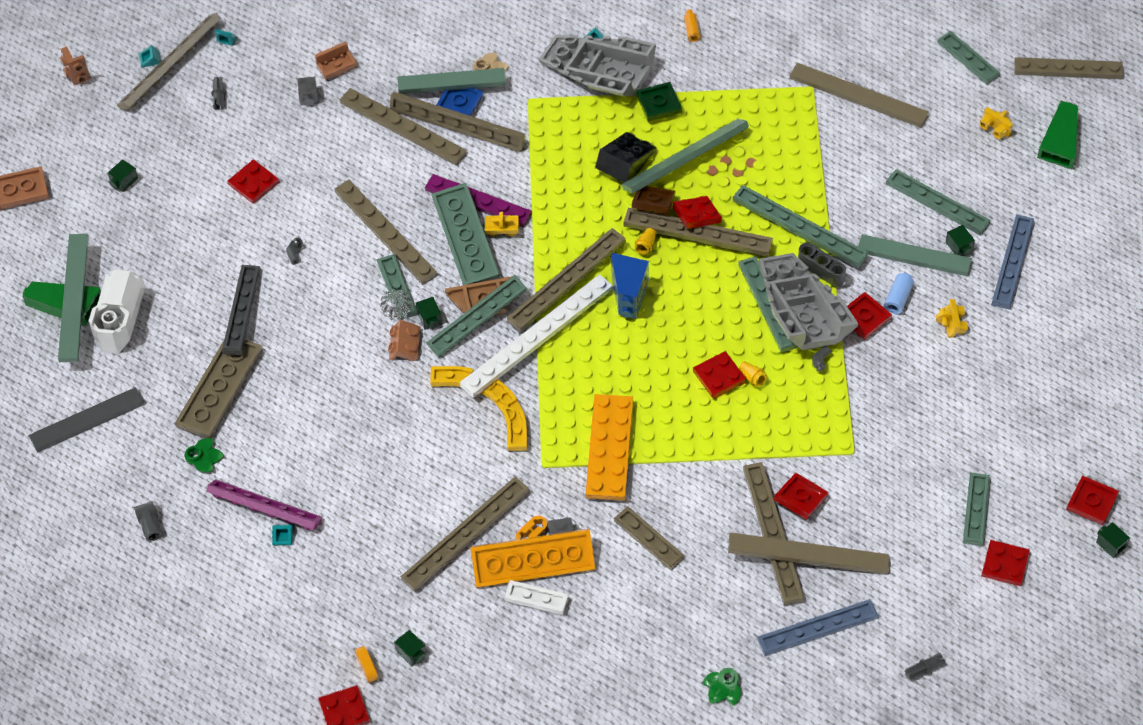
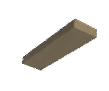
M629 506L614 518L615 523L670 571L685 558L682 552Z

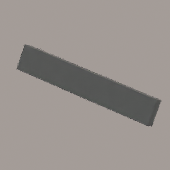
M243 264L241 266L223 343V354L242 355L259 280L260 266Z
M135 387L29 434V437L38 453L144 405V402Z

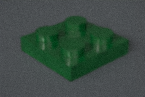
M671 82L636 90V96L647 122L682 113V107Z

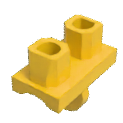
M987 107L984 110L979 126L984 130H987L990 126L993 127V135L999 140L1004 136L1010 137L1012 135L1013 123L1008 118L1009 112L1006 110L1002 113L995 112Z
M499 212V216H485V234L489 236H497L498 234L515 236L518 234V215L503 216V212Z
M950 299L949 305L941 308L940 313L935 316L936 322L946 327L948 338H953L956 334H964L968 329L967 322L960 321L965 315L964 306L957 305L956 299Z

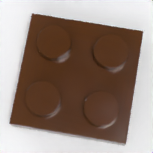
M645 186L636 192L632 200V208L639 211L647 210L657 214H668L675 198V191Z

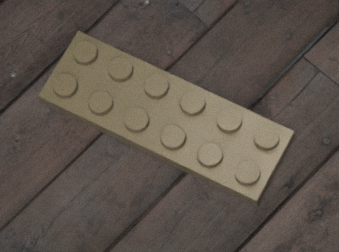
M245 340L242 355L223 354V341L177 418L175 426L204 438H212L263 350L262 345Z

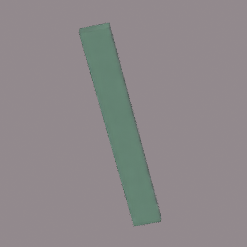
M737 118L621 184L623 190L630 193L637 192L749 127L748 121Z
M744 185L733 196L732 201L858 269L868 257L869 252Z
M88 233L69 234L58 352L59 362H78L89 241Z

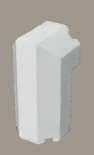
M115 269L111 275L108 273L105 277L98 304L91 311L89 318L91 331L104 353L119 354L131 339L145 290L143 279L141 277L136 279L131 271Z

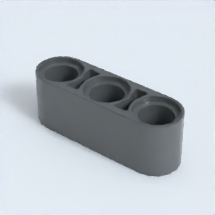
M811 243L800 245L798 258L809 267L808 270L815 273L833 286L844 284L846 266L842 262Z

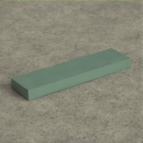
M952 31L938 39L937 43L986 85L1000 76V72Z
M395 254L377 259V264L398 319L402 320L417 315Z
M970 472L962 544L983 546L990 475Z

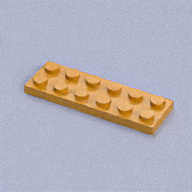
M594 394L586 499L625 501L633 396Z
M590 529L470 547L476 588L509 583L510 580L522 581L595 569Z

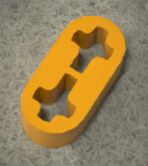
M534 516L518 530L516 540L521 539V536L531 538L544 535L548 528L547 520L543 516ZM535 523L538 525L542 523V528L539 526L535 528Z
M365 646L354 649L368 683L378 680L377 672Z

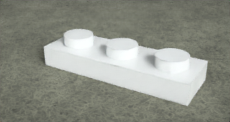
M512 580L509 582L504 597L506 602L559 615L564 614L569 598L568 594Z

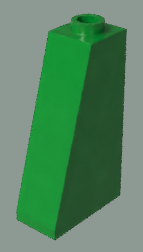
M1063 100L1060 101L1039 147L1037 158L1072 170L1076 156L1078 105Z
M31 281L30 285L23 291L22 296L25 305L62 318L65 284ZM85 286L81 326L85 327L87 325L92 308L98 304L101 294L99 287Z

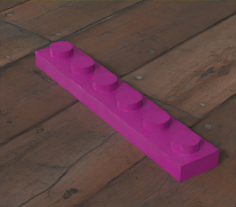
M432 174L425 186V191L435 193L460 185V183ZM468 187L475 208L480 212L491 216H499V212H503V216L518 215V226L523 228L532 215V210Z
M217 479L207 485L206 492L213 494L216 498H225L237 505L242 504L250 510L266 513L267 516L284 519L286 523L301 525L306 530H314L322 522V516Z

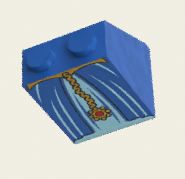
M612 253L611 275L618 315L637 319L649 283V261Z

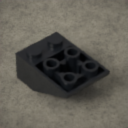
M626 132L600 149L595 168L625 183L638 174L657 147L651 145L648 141L637 138L632 133Z

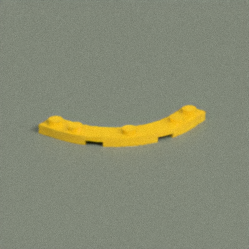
M431 366V387H460V382L473 373L474 369L461 366ZM497 379L484 389L481 394L494 402L504 416L507 426V451H527V427L524 412L513 392Z

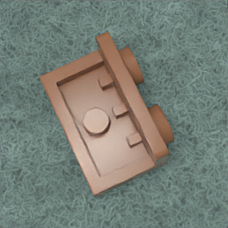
M347 42L337 44L315 55L316 67L325 80L357 67V62L350 53Z
M67 46L61 48L62 56L60 61L63 67H65L63 71L66 78L70 77L73 85L82 84L90 80L84 55L73 58Z
M399 320L391 327L389 332L391 342L388 346L390 360H394L397 356L411 361L418 359L421 326Z

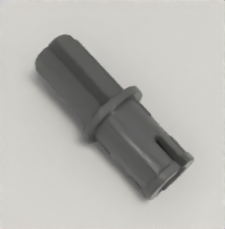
M217 76L214 77L213 90L211 91L214 110H220V105L221 109H224L225 91L223 90V79Z
M940 653L925 660L920 659L919 663L905 669V675L909 680L923 674L928 675L931 670L945 665V660L936 662V660L943 657Z

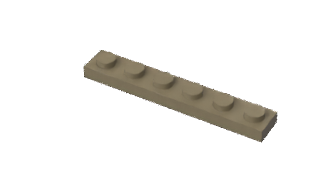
M1015 57L1014 75L1122 79L1123 63L1121 61Z

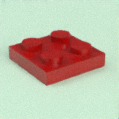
M253 159L227 180V183L254 204L279 183V178Z
M708 196L673 202V209L687 229L718 224L722 221V216Z
M866 292L847 305L858 322V327L853 331L864 340L892 319V314Z
M726 351L693 367V373L712 399L746 383L745 376Z
M795 473L775 494L774 500L807 520L825 501L829 492L800 474Z
M1082 475L1066 510L1104 525L1119 491Z
M990 539L981 577L1021 587L1030 549Z
M358 685L318 697L326 725H366L370 723Z

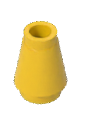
M647 228L635 241V250L639 254L646 255L652 251L656 231L652 228Z
M746 361L740 364L739 370L753 386L759 387L765 383L767 379L765 370Z

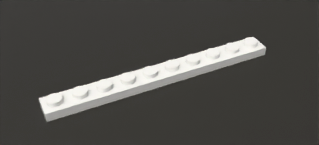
M599 274L462 380L460 387L474 398L612 291L613 285Z

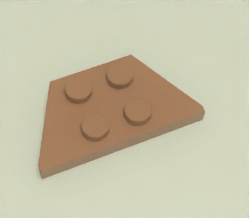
M511 277L446 288L445 294L464 314ZM509 305L503 308L496 315L507 313Z

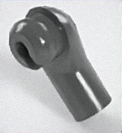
M298 237L294 238L286 248V253L292 265L300 262L297 254L302 247L303 241Z
M827 346L821 348L812 357V365L814 368L816 367L818 372L826 368L824 358L831 353Z

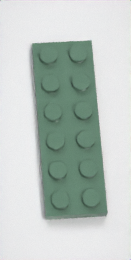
M467 183L432 193V199L462 284L467 285L500 278Z

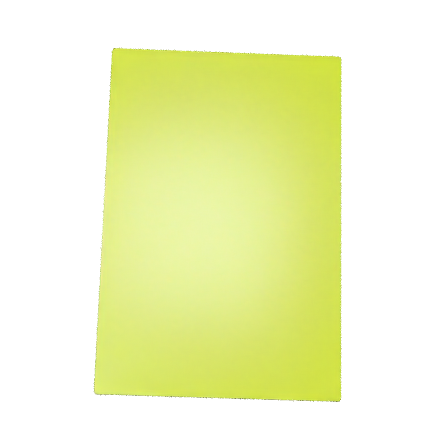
M813 87L675 92L682 107V113L647 122L637 96L596 95L528 99L535 293L611 228L626 238V243L614 253L649 261V283L637 319L618 315L613 288L607 295L537 348L542 467L588 466L594 394L633 396L628 465L853 455L854 442L842 340L838 344L827 346L831 353L824 358L826 368L821 372H818L816 367H813L812 357L823 347L807 350L795 348L781 353L738 266V261L754 256L759 261V259L767 258L766 256L657 233L652 251L646 255L639 254L635 250V241L644 231L623 226L628 207L632 208V200L636 192L624 191L621 185L624 182L595 168L600 149L626 132L632 133L637 138L648 141L651 145L657 147L656 151L638 172L637 175L737 118L746 120L749 124L747 129L647 186L674 190L675 198L673 202L708 196L722 216L721 223L712 225L773 238L769 257L794 253L798 257L800 245L810 242L735 203L732 199L740 187L744 185L830 231ZM721 157H730L731 164L727 166L726 163L720 162ZM748 158L756 159L753 163V168L747 167L746 160ZM710 165L716 166L718 169L715 176L707 174ZM735 168L738 171H743V175L735 177L732 171ZM673 203L671 205L669 213L662 214L679 218V216L673 209ZM611 255L536 319V323L599 274L613 285ZM819 277V281L823 285H828L832 289L831 292L836 296V286L829 284ZM726 351L738 368L742 362L746 361L765 370L767 379L759 387L753 386L746 379V383L712 399L693 373V367Z

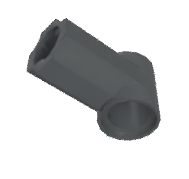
M153 501L135 506L134 510L139 524L141 523L146 541H154L163 536Z

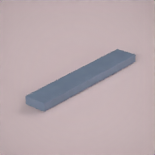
M1018 214L1015 216L994 292L992 306L1010 310L1034 218Z
M871 599L758 636L757 641L765 657L878 619V614Z

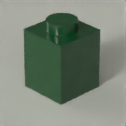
M123 159L107 172L109 184L114 189L118 188L122 192L138 179L136 168Z
M961 225L947 232L945 243L954 254L968 256L974 249L975 240L964 225Z
M434 297L415 302L416 311L424 330L434 329L442 324L441 313Z
M1112 522L1107 527L1104 525L1099 529L1096 543L1114 559L1128 547L1130 537Z
M410 629L394 641L395 651L411 667L425 659L427 654L426 645Z

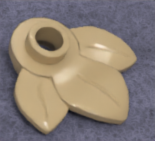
M497 53L485 54L482 59L476 60L473 64V70L504 68L506 71L508 69L507 64L497 61Z

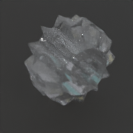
M393 288L391 293L386 291L385 296L381 297L380 308L383 311V315L385 317L389 316L391 321L395 317L400 320L401 316L407 318V313H410L412 310V299L409 297L408 292L403 293L402 289L396 291Z

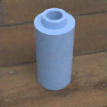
M897 274L884 303V308L890 313L900 314L914 284V280L909 274Z

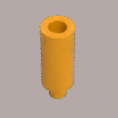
M688 9L684 15L688 41H699L701 37L697 16L691 9Z

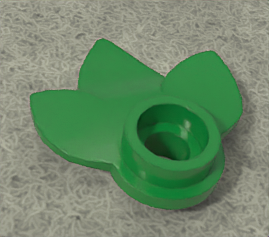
M205 438L199 440L195 446L188 447L184 457L186 462L194 465L198 471L210 473L213 471L212 464L221 461L224 453L212 448V438Z
M724 668L720 672H711L704 678L702 683L710 687L708 698L711 704L718 703L726 698L732 706H735L740 699L741 689L737 684L739 675L733 668ZM727 674L732 675L730 681L725 680Z

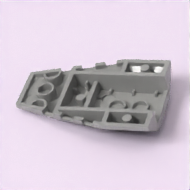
M555 35L539 58V62L592 89L620 96H636V90H640L652 71L656 44L624 36H618V39H611L610 36L578 38V35Z
M794 253L759 259L772 314L787 338L801 350L838 344L858 327V322L842 298L838 295L835 296L828 285H823L815 273L811 274L808 271L809 267Z

